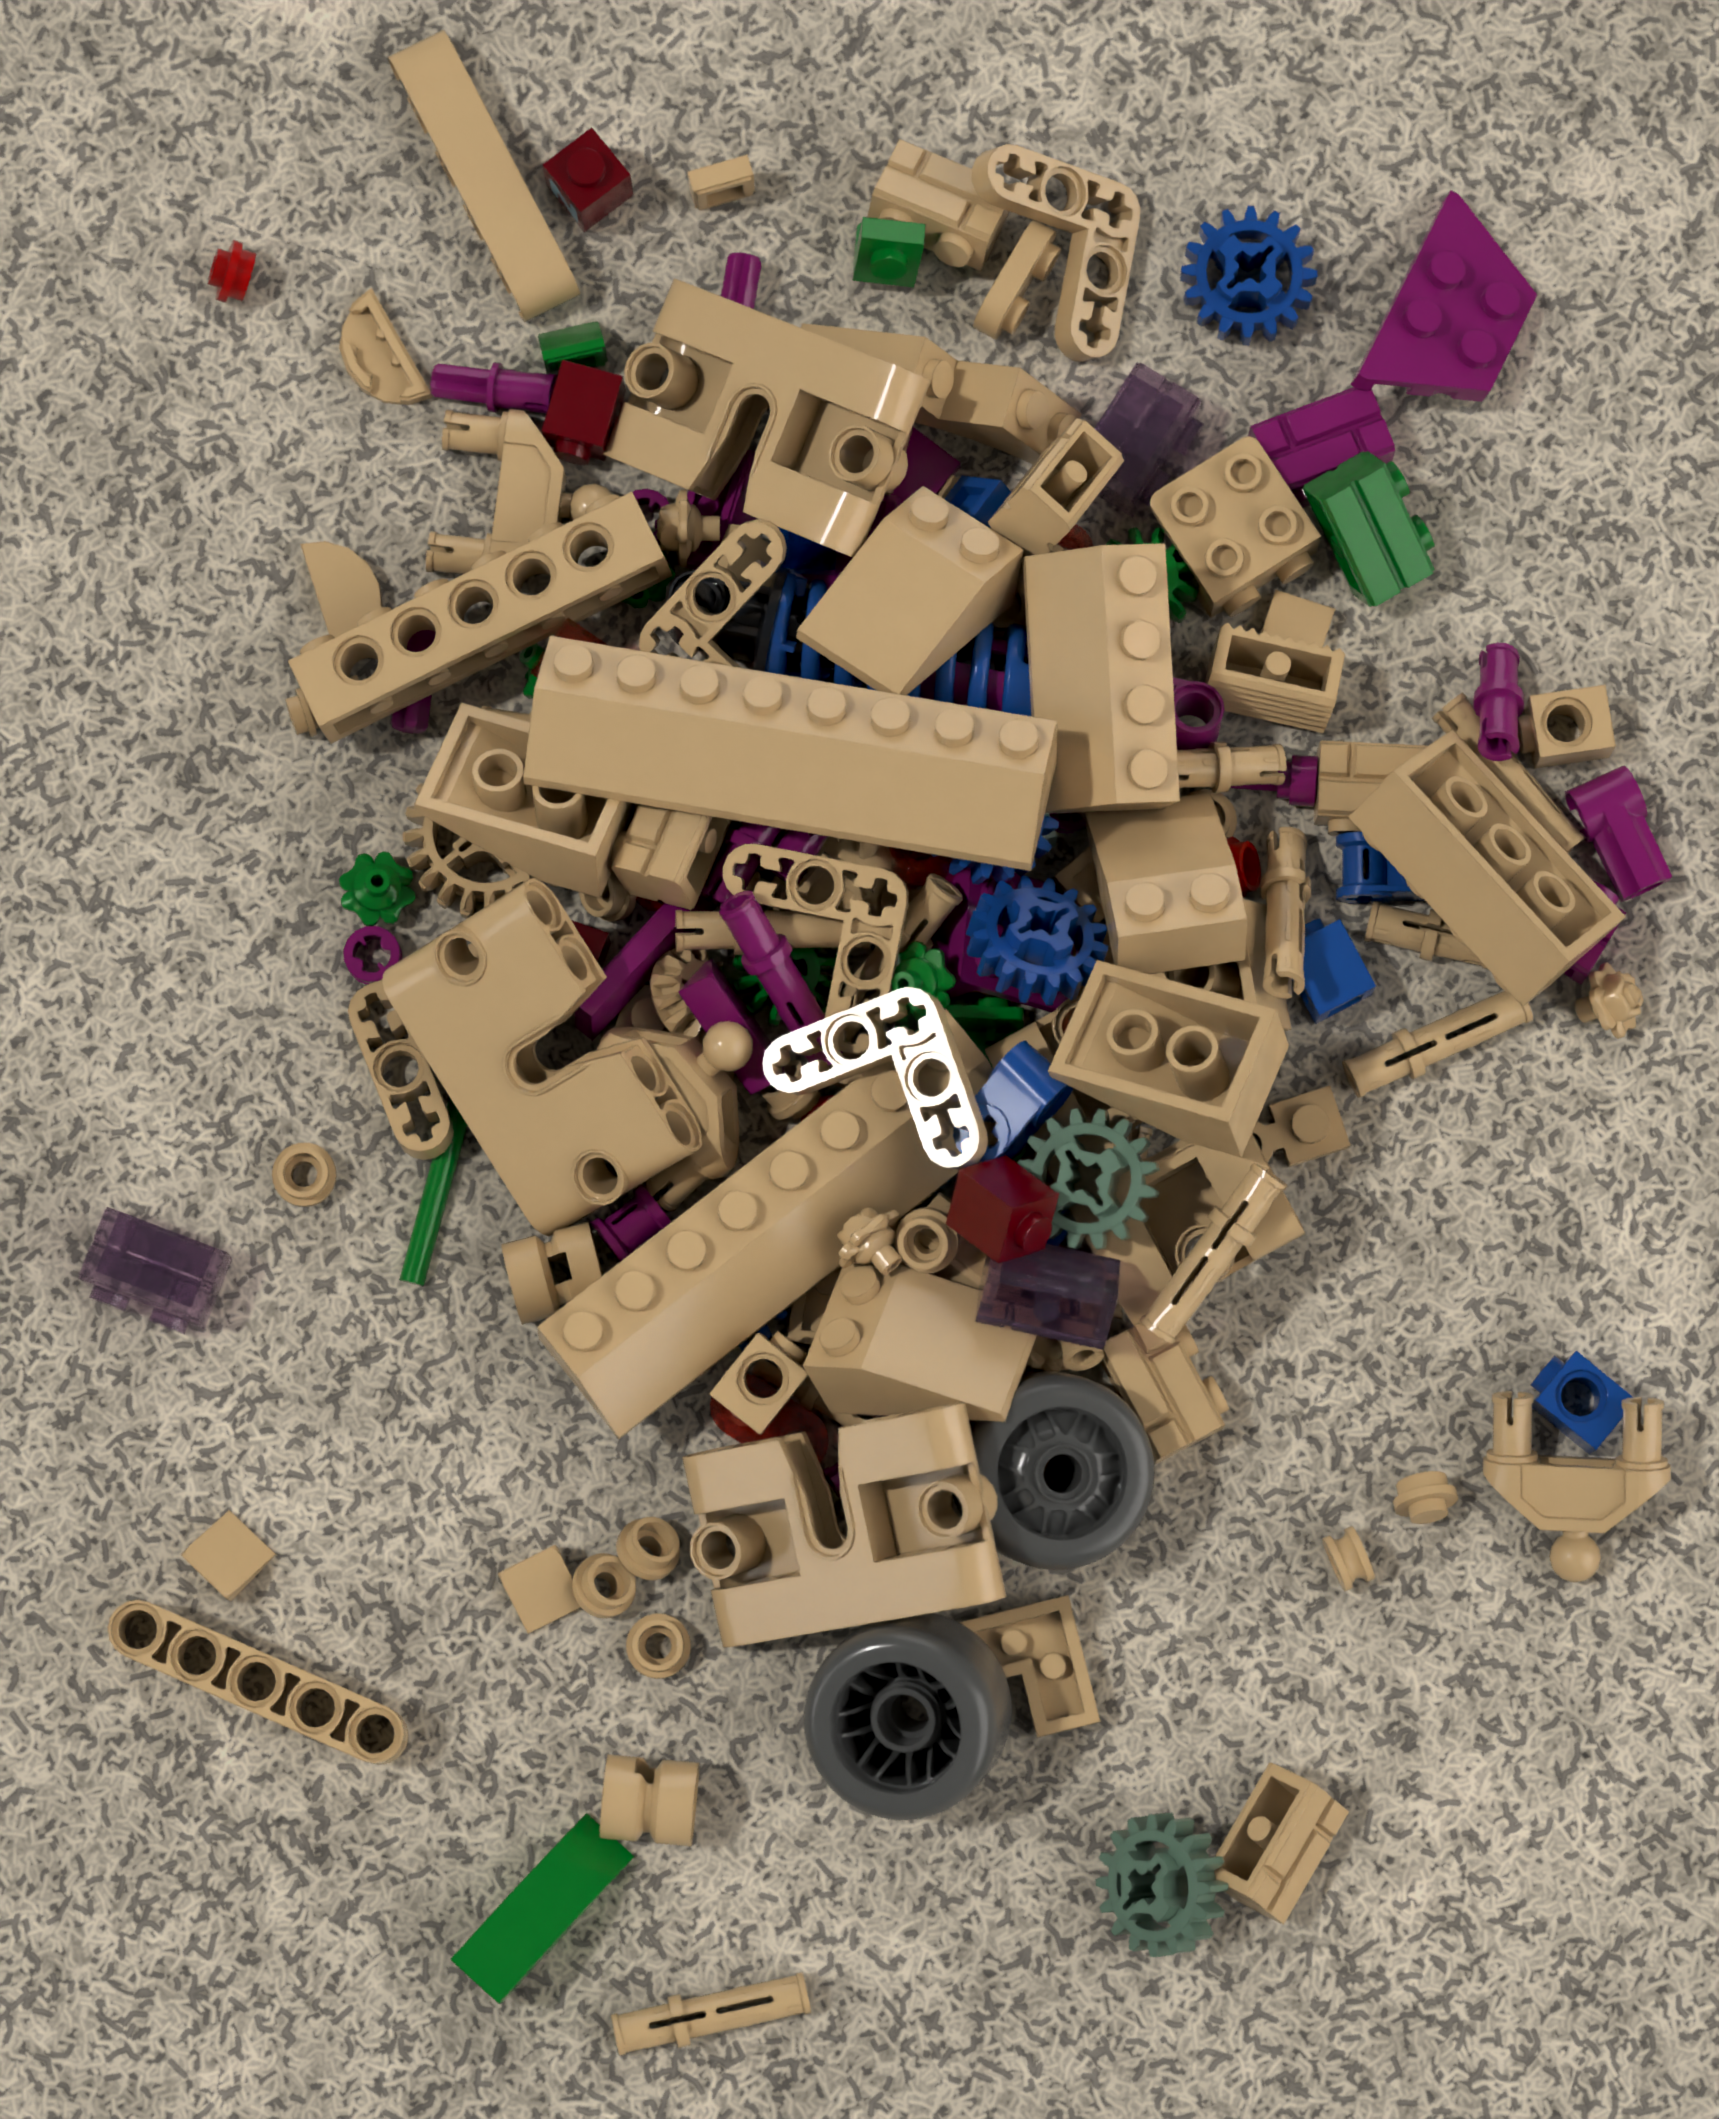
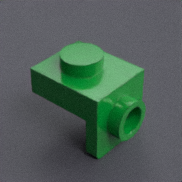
M863 217L862 223L857 225L855 233L852 281L914 288L924 248L925 224Z

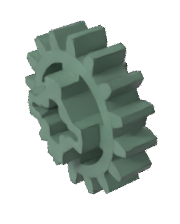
M1078 1108L1071 1109L1070 1126L1065 1128L1052 1117L1046 1120L1051 1136L1046 1141L1030 1136L1027 1142L1038 1153L1034 1160H1018V1164L1047 1185V1170L1054 1154H1056L1061 1162L1057 1182L1050 1186L1059 1194L1049 1239L1056 1238L1063 1230L1068 1231V1247L1079 1249L1083 1243L1084 1236L1090 1235L1095 1249L1099 1250L1106 1249L1107 1232L1113 1231L1117 1237L1124 1241L1129 1239L1131 1236L1125 1222L1130 1218L1147 1222L1149 1216L1139 1206L1142 1198L1152 1199L1159 1196L1158 1190L1145 1185V1176L1152 1175L1160 1170L1158 1163L1142 1162L1140 1157L1151 1145L1149 1140L1143 1137L1130 1142L1127 1137L1131 1132L1133 1123L1127 1119H1122L1111 1129L1108 1127L1109 1112L1102 1109L1097 1110L1092 1123L1086 1122L1082 1110ZM1088 1135L1100 1136L1110 1140L1116 1146L1112 1149L1108 1148L1101 1154L1087 1152L1077 1137ZM1076 1160L1081 1161L1087 1167L1102 1169L1103 1174L1095 1180L1099 1188L1097 1193L1101 1199L1095 1197L1090 1191L1083 1189L1076 1191L1074 1184L1081 1179L1080 1172L1077 1169L1080 1166ZM1130 1168V1189L1124 1203L1121 1205L1116 1197L1120 1176L1129 1171ZM1076 1204L1086 1205L1098 1217L1099 1221L1079 1223L1067 1218L1061 1212L1072 1208Z
M1173 1812L1132 1817L1127 1820L1128 1829L1116 1830L1110 1834L1112 1842L1117 1848L1116 1851L1100 1853L1099 1859L1104 1865L1109 1867L1108 1876L1096 1879V1886L1107 1889L1109 1893V1899L1099 1906L1101 1913H1115L1117 1920L1114 1922L1111 1932L1114 1936L1131 1934L1129 1949L1133 1952L1149 1950L1150 1957H1163L1192 1952L1196 1950L1195 1941L1210 1939L1214 1935L1207 1919L1221 1918L1225 1913L1224 1909L1214 1902L1216 1893L1228 1891V1883L1216 1880L1214 1873L1215 1870L1225 1863L1223 1856H1208L1206 1850L1210 1846L1212 1836L1209 1833L1193 1835L1194 1820L1191 1818L1174 1819ZM1156 1841L1163 1843L1166 1846H1168L1169 1849H1167V1847L1155 1848L1153 1843H1155ZM1167 1921L1170 1927L1166 1928L1157 1923Z

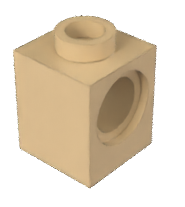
M1606 685L1530 695L1524 706L1525 715H1520L1518 718L1519 749L1521 753H1532L1534 769L1609 758L1616 747ZM1556 715L1570 717L1578 726L1579 737L1570 742L1555 739L1548 731L1547 720Z
M779 1331L771 1339H768L761 1332L757 1333L709 1395L761 1435L809 1376L801 1365L807 1357V1353ZM759 1359L773 1361L782 1372V1385L779 1391L771 1397L755 1395L749 1389L746 1382V1374L749 1367Z

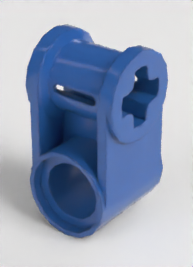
M1362 831L1348 832L1336 836V847L1342 850V887L1336 889L1337 901L1349 904H1373V901L1380 903L1390 901H1425L1411 891L1405 878L1386 857L1367 843ZM1363 857L1366 858V879L1363 878Z
M1026 1040L1018 1043L1006 1053L991 1072L988 1081L975 1095L983 1122L997 1123L992 1133L998 1139L996 1145H987L986 1152L979 1162H985L1005 1155L1014 1159L1026 1146L1029 1137L1034 1136L1046 1120L1051 1118L1063 1106L1074 1089L1050 1077L1048 1069L1051 1062ZM954 1126V1142L962 1154L961 1142L970 1138L969 1130L959 1129Z

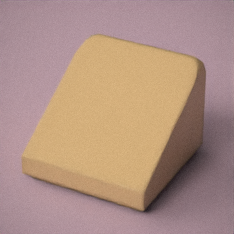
M230 1510L181 1554L193 1568L229 1601H232L276 1555Z
M556 1545L498 1573L528 1634L581 1608L573 1593V1577Z

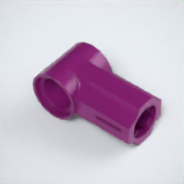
M1625 765L1565 791V799L1569 810L1576 809L1585 829L1580 830V833L1586 836L1584 840L1587 843H1593L1621 902L1633 899L1671 880L1673 876L1645 820L1647 808L1643 795L1634 776Z

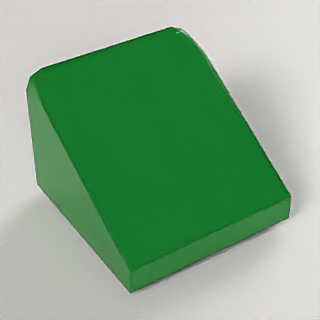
M597 321L538 335L547 374H556L558 376L562 360L592 368L605 366V362H608L604 339L599 322Z

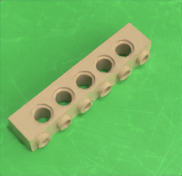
M633 492L621 497L617 494L602 497L587 507L585 515L565 525L559 522L545 525L530 535L528 543L508 553L505 551H494L486 554L472 564L471 571L451 581L438 579L429 582L415 592L414 599L394 609L381 607L370 611L358 620L357 627L337 637L325 635L305 644L300 649V655L288 660V663L319 728L329 742L332 744L673 576ZM602 546L608 549L605 559L598 565L584 567L578 564L580 555L587 548ZM536 574L550 576L547 588L536 595L521 593V587L529 577ZM479 602L493 604L491 614L484 621L475 624L464 621L465 613L472 605ZM422 630L436 632L433 643L427 649L420 652L407 650L408 641L415 633ZM365 658L378 660V666L370 677L363 680H353L350 678V672L358 661Z

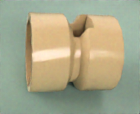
M589 1221L554 1230L552 1239L549 1242L544 1243L534 1235L501 1244L512 1294L522 1325L549 1318L558 1311L561 1304L568 1303L603 1276ZM567 1259L572 1280L556 1284L551 1262Z
M608 1754L601 1803L600 1838L637 1841L645 1832L650 1833L654 1842L658 1844L692 1847L699 1783V1763L663 1759L655 1769L649 1768L645 1758Z

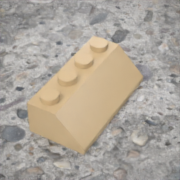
M1165 543L1100 545L1025 556L1023 558L1031 717L1057 721V765L1045 814L1164 809L1179 802Z
M1453 729L1393 770L1349 816L1351 821L1362 831L1367 843L1386 857L1405 878L1411 891L1424 899L1449 926L1452 935L1478 957L1493 974L1496 983L1504 991L1512 994L1522 1006H1525L1555 982L1626 918Z

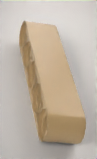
M441 30L389 56L388 61L397 81L401 80L409 97L407 100L424 133H429L437 150L435 154L453 187H457L464 202L462 206L480 240L485 241L492 255L490 259L508 294H513L520 309L518 313L521 319L526 322L581 294L579 287L558 244L446 32Z
M141 1600L125 1602L116 1608L110 1617L108 1624L109 1640L115 1650L125 1657L350 1756L372 1764H387L400 1757L407 1746L409 1737L407 1724L402 1716L391 1708L150 1602ZM148 1613L156 1622V1637L145 1648L134 1649L126 1640V1625L135 1615ZM208 1639L215 1647V1663L206 1673L193 1675L188 1671L184 1663L185 1650L195 1640ZM256 1665H267L275 1675L276 1683L274 1690L264 1700L252 1701L243 1690L244 1676L249 1669ZM314 1691H326L334 1700V1715L325 1725L311 1727L302 1717L301 1708L303 1701ZM385 1717L394 1728L393 1742L383 1752L370 1753L361 1743V1729L366 1721L371 1718Z

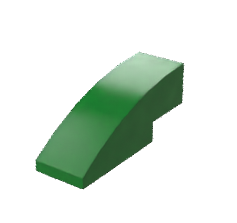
M586 1813L505 1898L450 1960L498 2004H502L635 1856L617 1840L600 1838V1825Z

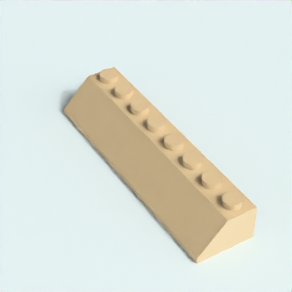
M550 636L534 687L523 779L526 785L1031 871L1057 765V721Z
M945 1009V1014L975 1096L988 1081L993 1068L948 1010ZM934 1060L925 1064L918 1076L919 1087L928 1097L938 1096L943 1093L950 1081L949 1069L941 1060ZM894 1061L867 1070L538 1325V1338L615 1436L621 1439L840 1267L838 1262L841 1258L838 1252L843 1247L837 1235L843 1230V1225L849 1218L856 1216L862 1209L871 1207L880 1214L896 1210L900 1214L899 1221L957 1176L959 1170L938 1165L929 1158L923 1147ZM959 1100L949 1107L929 1110L930 1118L935 1114L945 1117L950 1136L941 1141L942 1148L953 1150L958 1156L961 1153L954 1142V1125L948 1109H959L961 1107ZM985 1122L988 1134L987 1145H996L998 1139L993 1135L992 1130L997 1123Z

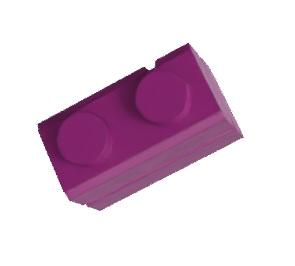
M1355 387L1251 425L1248 436L1259 441L1302 508L1311 506L1302 489L1306 483L1327 471H1334L1339 464L1360 452L1368 451L1385 462V464L1393 461L1396 452L1395 444L1386 422L1382 418L1381 410L1372 388L1370 391L1358 390Z

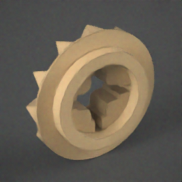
M676 948L661 955L653 967L650 979L652 1001L659 1018L671 1033L693 1036L703 1046L706 1032L678 991L709 960L706 950H683V952H676ZM715 962L722 971L723 962Z

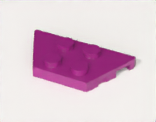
M1450 190L1439 207L1350 384L1356 389L1370 391L1374 384L1406 387L1407 395L1430 397L1434 394H1446L1453 399L1482 402L1491 391L1537 294L1456 192Z

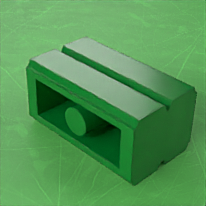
M1368 451L1360 452L1339 464L1334 471H1327L1304 485L1302 489L1352 594L1367 606L1376 607L1401 593V589L1409 588L1433 574L1435 568L1427 554V551L1435 547L1433 538L1427 526L1417 514L1410 517L1402 500L1403 497L1410 494V490L1404 476L1393 461L1385 464V462Z

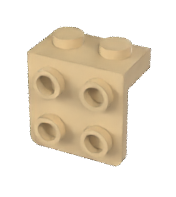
M1247 436L1239 439L1157 490L1150 499L1152 513L1200 584L1197 598L1210 618L1223 610L1227 612L1229 617L1240 614L1261 598L1257 589L1276 577L1280 579L1282 584L1289 583L1314 565L1310 556L1317 552L1321 535L1259 441L1253 437Z

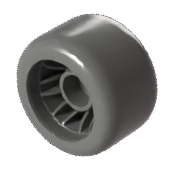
M1034 1371L1023 1373L1005 1422L969 1420L980 1474L991 1482L997 1494V1510L994 1518L990 1521L997 1553L1027 1566L1040 1569L1068 1570L1101 1560L1117 1550L1141 1523L1150 1503L1154 1486L1153 1452L1144 1426L1135 1412L1120 1396L1109 1388L1093 1380L1063 1372ZM1064 1454L1072 1465L1071 1477L1064 1487L1051 1490L1044 1481V1467L1053 1456ZM952 1493L955 1504L959 1510L960 1515L962 1516L961 1502L959 1498L954 1493Z
M929 1613L865 1624L851 1633L825 1658L810 1684L803 1718L807 1748L823 1780L840 1798L851 1806L870 1815L890 1820L927 1818L950 1809L966 1798L998 1761L1005 1747L1011 1725V1694L1006 1675L993 1651L976 1633L954 1619L936 1613ZM903 1694L910 1695L919 1700L924 1705L929 1719L918 1721L909 1717L902 1706Z

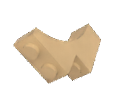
M804 323L801 326L805 330L931 380L915 423L972 439L1031 464H1034L1039 456L1077 418L1080 419L1082 415L1020 367L958 361L927 337Z

